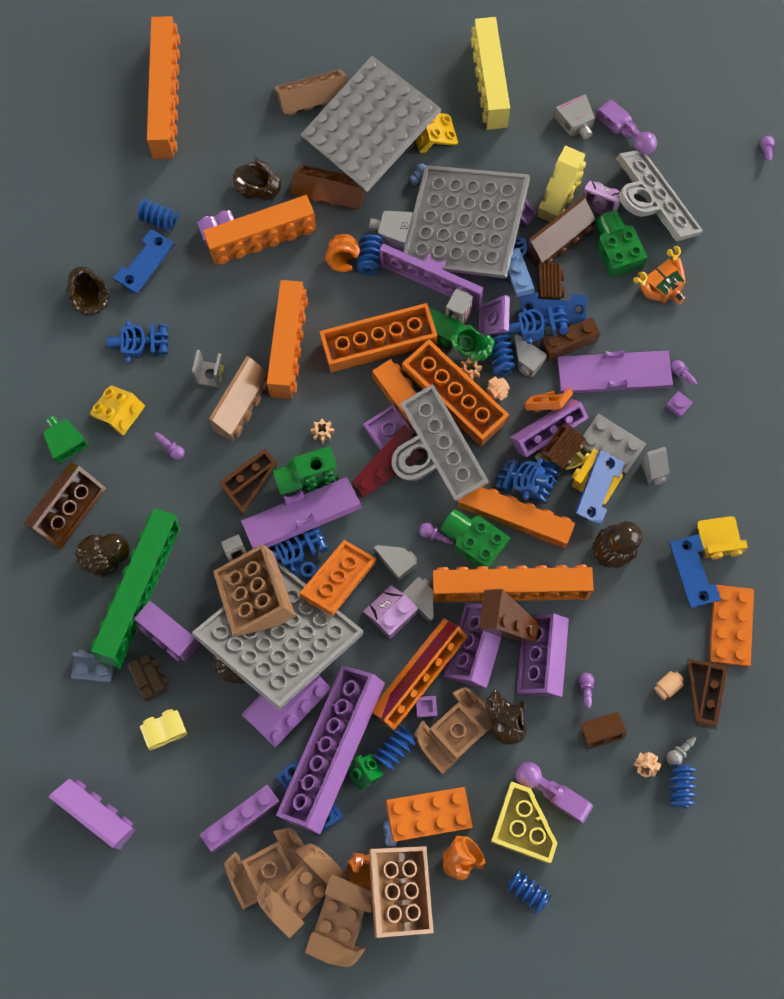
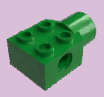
M610 211L598 217L595 224L601 237L598 241L597 250L610 278L643 268L648 257L634 227L624 225L618 211Z
M330 446L293 457L286 466L273 470L280 495L300 489L313 490L318 485L324 483L328 485L339 479L337 465Z
M457 509L450 513L440 529L441 532L456 541L455 552L476 567L485 566L488 569L499 558L511 538L479 515L470 519Z

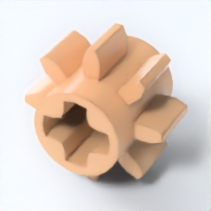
M468 358L466 362L461 361L460 366L462 368L460 369L472 380L475 377L480 378L479 371H482V366L477 365L478 361L472 362Z
M495 376L488 381L489 387L486 390L492 399L499 398L501 401L508 396L510 387L504 378L497 379Z
M323 418L318 423L314 421L315 428L311 429V434H315L314 441L319 439L322 444L327 439L331 441L330 434L334 433V429L330 428L331 422L326 423Z
M650 752L640 753L634 763V766L638 767L637 773L645 778L651 775L655 777L661 766L660 763H657L658 756Z

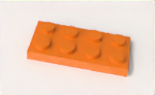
M343 540L302 589L299 597L333 616L374 566L376 558Z
M716 585L721 600L712 603L709 663L750 667L754 589Z
M465 787L385 801L392 842L473 828Z

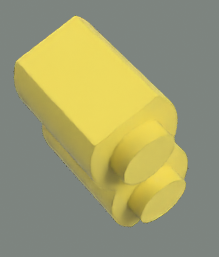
M173 709L163 712L162 716L157 719L151 717L144 720L143 725L140 726L150 751L188 735L178 710L174 711Z

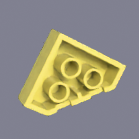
M568 146L564 147L555 165L553 177L550 178L546 193L540 203L537 217L551 222L566 210L567 205H571L574 198L573 194L575 190L578 191L582 182L580 180L586 165L584 153Z
M511 782L490 843L543 863L551 864L557 847V841L548 826V822L531 788Z

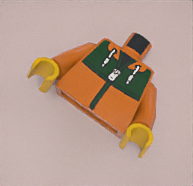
M674 246V254L672 249L667 250V255L672 257V260L668 259L649 275L645 272H639L640 278H633L634 283L640 284L639 287L646 298L660 301L663 304L672 298L678 305L686 299V296L681 292L685 285V274L681 259L678 257L681 254L680 247Z

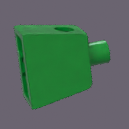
M52 416L46 420L49 429L45 430L43 434L52 457L57 464L89 446L85 438L67 419L59 422L56 416Z

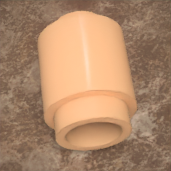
M669 671L656 683L657 686L654 690L663 700L670 699L684 686L682 683L684 679L678 672L673 673Z

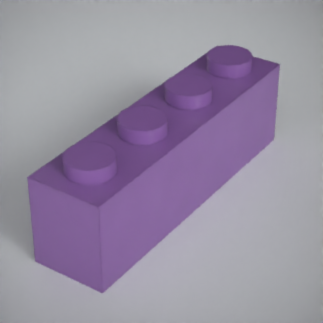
M570 399L560 410L549 412L511 436L510 439L517 453L528 457L547 445L563 423L574 428L589 417L580 401Z
M266 785L199 835L209 850L215 853L280 805L281 802L271 788Z

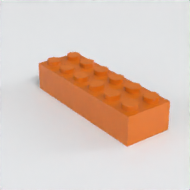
M304 195L205 229L203 232L214 265H222L232 259H240L247 254L260 252L264 248L275 247L279 243L292 241L296 237L310 235L316 231L315 214L308 196Z
M280 281L267 378L270 398L292 399L293 393L297 392L298 359H301L302 351L300 342H303L304 337L302 325H305L306 314H304V311L308 305L307 289H304L303 282Z
M427 303L319 331L330 373L415 351L428 339L437 345L438 337Z
M429 339L402 363V372L420 390H424L432 384L435 386L455 423L480 447L508 423L509 414Z

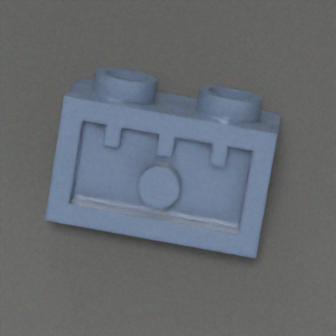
M79 650V653L73 652L72 680L111 684L114 667L98 662L90 651Z

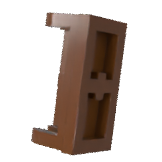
M619 711L580 724L581 734L587 750L624 739L627 733Z

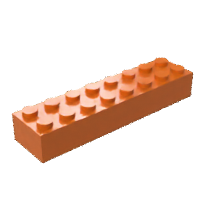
M172 16L151 17L147 142L153 159H174V152H177L175 136H178V128L175 125V121H178L176 105L179 104L176 90H179V80L176 77L180 72L179 64H177V60H180V51L177 49V45H180V35L178 34L177 24H174Z
M545 565L536 566L535 568L517 566L516 569H508L507 566L488 569V567L481 566L472 570H468V567H458L457 570L439 567L437 570H433L432 577L433 602H483L484 590L503 589L514 601L589 600L594 591L592 567H587V565H576L575 568H567L566 565H557L555 568H547Z

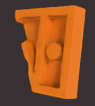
M565 388L566 391L555 395V392L552 391L531 396L525 403L526 411L533 410V412L549 409L551 411H558L573 395L572 388Z

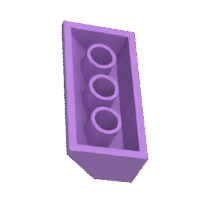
M466 603L459 627L468 638L447 663L443 677L472 687L487 688L502 637L479 629L482 604Z
M554 613L531 615L538 622L536 642H521L516 694L546 698L562 697L569 619Z
M318 675L280 710L260 695L241 715L268 742L276 747L331 688Z
M68 779L49 795L50 799L112 848L121 850L136 831L132 827L134 823L125 816L120 818L116 814L118 812L116 808L109 803L107 806L101 803L102 798L94 791L91 794L86 791L85 788L87 786L79 779L76 781Z

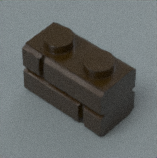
M147 653L127 664L146 702L168 691L166 685L169 683L164 674L160 675L157 669L160 667V664L155 656L151 657Z

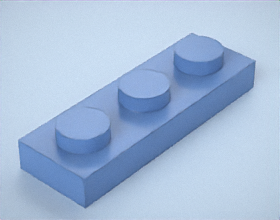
M520 248L513 249L508 275L515 295L520 297L533 294L534 286Z

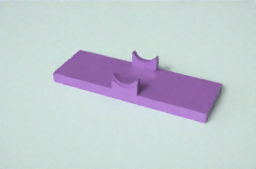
M382 244L380 248L381 267L449 297H452L456 289L460 291L465 290L473 296L472 307L479 309L482 303L483 287L442 270L446 261L436 262L429 253L424 262Z
M624 350L618 352L605 351L604 354L561 356L557 358L560 394L566 391L565 388L570 387L572 388V393L672 388L673 386L669 350L625 353Z
M345 477L304 495L300 489L294 496H283L285 503L244 519L241 522L253 549L262 544L268 548L362 507L348 478Z

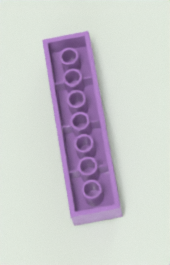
M342 665L276 816L288 823L321 834L385 683L377 676Z

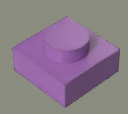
M678 391L665 407L681 418L693 402Z
M436 696L420 697L416 702L417 718L437 717Z

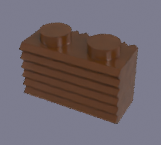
M559 263L538 264V299L561 300V298H564L565 289L561 287V281H564V270H561Z
M563 423L540 454L560 469L566 468L572 462L571 458L575 452L577 453L583 448L585 438L571 425Z

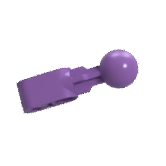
M609 99L596 110L597 118L616 134L622 133L625 137L633 139L635 149L641 152V154L649 155L655 151L657 147L655 135L650 132L641 133L632 122L630 114L615 101Z
M525 762L517 768L516 780L520 785L528 788H538L543 792L544 797L550 800V803L581 824L585 822L594 807L589 801L566 786L559 785L554 781L549 782L543 778L540 768L535 763Z

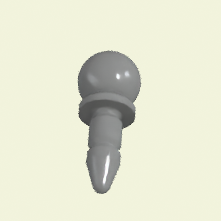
M696 737L687 739L686 743H683L680 747L676 746L675 750L669 751L666 756L668 764L671 766L672 764H681L683 758L687 757L686 752L694 745Z

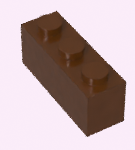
M591 317L569 326L567 334H560L557 331V336H553V334L544 336L541 339L540 348L547 354V362L596 343L600 331L594 319Z

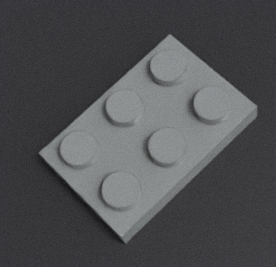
M600 414L596 416L583 435L585 438L583 442L584 450L590 454L593 449L597 451L602 450L624 461L625 465L621 473L625 476L646 446L645 442Z

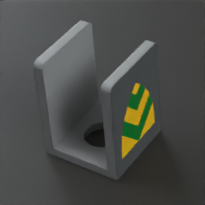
M197 350L192 368L196 384L220 388L225 369L222 354L218 353L216 363L205 362L201 351ZM208 370H214L213 379L206 378L205 374Z

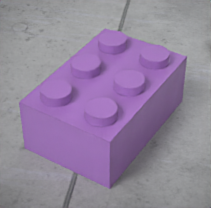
M151 601L134 618L138 623L136 627L148 638L152 636L151 639L162 650L167 648L166 652L177 662L181 660L186 663L200 647L199 642L192 634Z

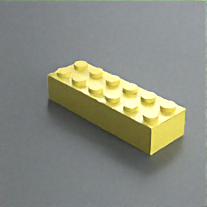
M496 17L475 19V25L471 28V48H474L473 62L477 65L475 67L476 78H479L477 87L478 93H481L482 121L486 123L487 130L508 128L510 103Z

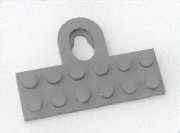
M638 150L618 155L617 161L633 182L626 184L619 192L620 202L630 213L641 217L657 214L676 242L699 236L703 232L648 155L641 154ZM639 194L643 196L647 203L637 201L634 195Z
M433 384L400 403L418 436L400 445L393 453L392 467L401 479L417 481L438 470L455 501L490 483ZM420 448L428 452V459L423 465L411 467L406 465L405 460L412 451Z

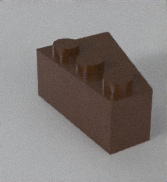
M265 448L219 482L220 488L242 516L271 477L273 470L277 468V462Z
M503 589L484 590L479 629L515 642H536L538 622Z
M687 659L696 726L716 730L728 667Z

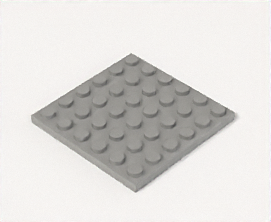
M371 56L300 135L368 192L442 110L391 69Z
M425 165L404 253L424 262L430 253L434 261H446L442 270L447 272L507 279L530 182L529 174Z
M277 562L296 617L276 627L234 637L223 606L192 632V636L275 708L280 710L363 635V630L337 610L333 616H330L300 598V592L306 584Z

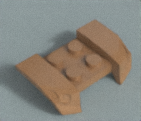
M468 687L453 692L454 699L458 703L431 728L422 721L414 734V741L441 774H444L457 759L485 733L487 734L492 729V720L487 715L486 704Z
M285 828L273 831L278 842L243 861L240 855L235 852L224 863V870L243 910L258 902L257 896L264 881L274 890L303 860L295 852L296 849L304 846L295 830Z
M311 843L295 850L303 860L274 890L264 881L257 896L260 907L288 938H291L304 924L302 919L323 899L331 874L345 880L349 878L331 857L318 846Z
M331 874L325 891L326 898L315 931L311 933L305 953L328 964L349 967L358 961L366 949L361 946H355L365 913L373 912L372 891Z

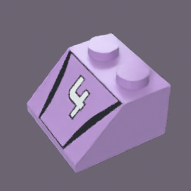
M589 181L584 189L583 196L594 213L603 215L610 211H617L621 203L619 199L620 191L615 188L611 189L599 182Z
M390 585L363 613L390 640L418 614V607L405 594Z

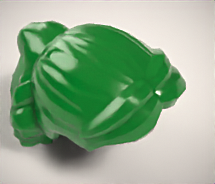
M471 325L458 327L455 334L451 336L454 349L461 355L470 358L472 362L483 361L492 354L495 343L494 339L490 335L484 336Z

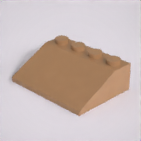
M264 544L213 571L234 637L276 627L296 617L275 555Z
M427 847L369 849L375 938L434 933Z

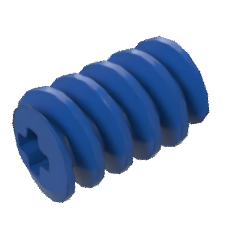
M144 198L139 204L138 219L141 221L145 220L146 223H151L160 229L164 228L165 231H171L178 221L179 212L175 211L172 215L173 209L169 208L166 212V206L163 205L160 209L159 203L154 205V202L150 200L147 204V198Z
M364 235L359 239L360 253L357 259L356 270L362 275L372 276L378 273L376 271L380 267L378 264L380 257L378 256H380V248L382 246L380 244L382 238L378 235Z
M497 335L491 337L495 341L490 356L493 375L507 376L512 374L513 371L511 369L515 367V363H512L514 357L508 356L513 353L512 349H508L512 347V343L507 342L511 340V336Z
M543 461L541 466L546 470L545 474L558 478L560 474L556 470H559V467L551 462ZM540 486L537 494L529 495V499L537 503L547 504L548 501L544 497H550L551 494L547 490L553 491L554 487Z
M401 725L398 726L401 732L393 731L395 738L388 737L390 744L385 742L382 744L385 750H377L379 757L373 755L380 764L393 771L395 768L392 763L400 764L397 757L405 758L403 750L411 751L408 744L416 745L412 734Z
M672 764L676 769L671 770L670 773L676 777L671 778L670 782L676 785L670 787V790L675 792V794H671L669 798L675 802L670 803L669 806L690 808V805L696 804L695 801L690 799V797L696 796V793L690 791V789L696 788V785L692 784L691 780H695L697 777L691 775V772L697 771V768L689 765Z
M519 868L507 883L509 886L507 892L511 893L515 890V899L523 896L521 903L524 904L529 901L528 909L535 906V914L537 915L546 906L552 895L547 897V889L540 892L541 884L534 887V879L527 882L528 874L525 873L520 876L521 869Z

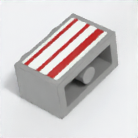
M456 289L446 306L445 315L464 325L471 313L473 296L465 290L460 291Z

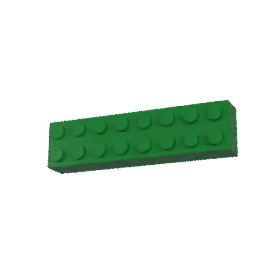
M156 508L153 509L152 514L149 513L147 516V525L145 530H142L139 534L138 546L131 552V562L129 566L124 568L123 580L121 584L118 583L115 589L116 596L113 602L110 601L107 607L108 614L99 625L100 632L98 637L94 638L91 643V652L97 661L117 669H121L138 628L136 626L138 623L134 618L150 601L181 529L176 515Z

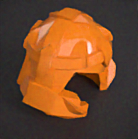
M348 234L335 235L328 243L329 247L324 261L328 263L332 270L349 272L353 266L346 262L348 259L358 257L360 253L358 241Z
M456 836L450 847L442 854L443 870L451 878L465 880L474 867L484 869L485 858L482 851L467 836Z
M352 853L346 865L347 875L349 876L348 881L372 891L369 854Z

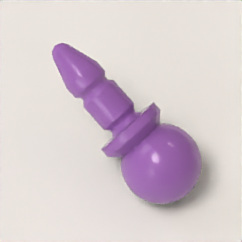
M764 136L760 140L762 152L765 153L766 159L771 161L774 139L771 136Z
M675 360L671 363V372L679 378H684L690 384L697 385L695 378L688 372V367L682 361Z
M159 433L154 434L156 439L167 448L166 452L170 453V457L173 460H181L184 457L185 451L181 446L176 445L175 442L171 444L167 438Z
M423 523L419 527V533L424 538L430 537L431 540L436 538L446 544L454 543L447 535L445 536L437 532L438 528H434L430 523Z
M582 673L579 676L578 682L581 686L580 691L584 695V703L589 709L592 704L591 692L594 690V677L590 673Z

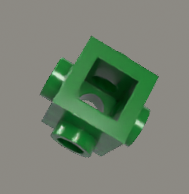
M371 754L366 757L360 755L351 761L353 765L347 771L359 790L373 784L383 776L382 771Z

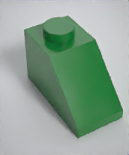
M430 307L429 311L438 336L437 343L442 347L452 349L451 336L455 334L458 327L463 326V323Z

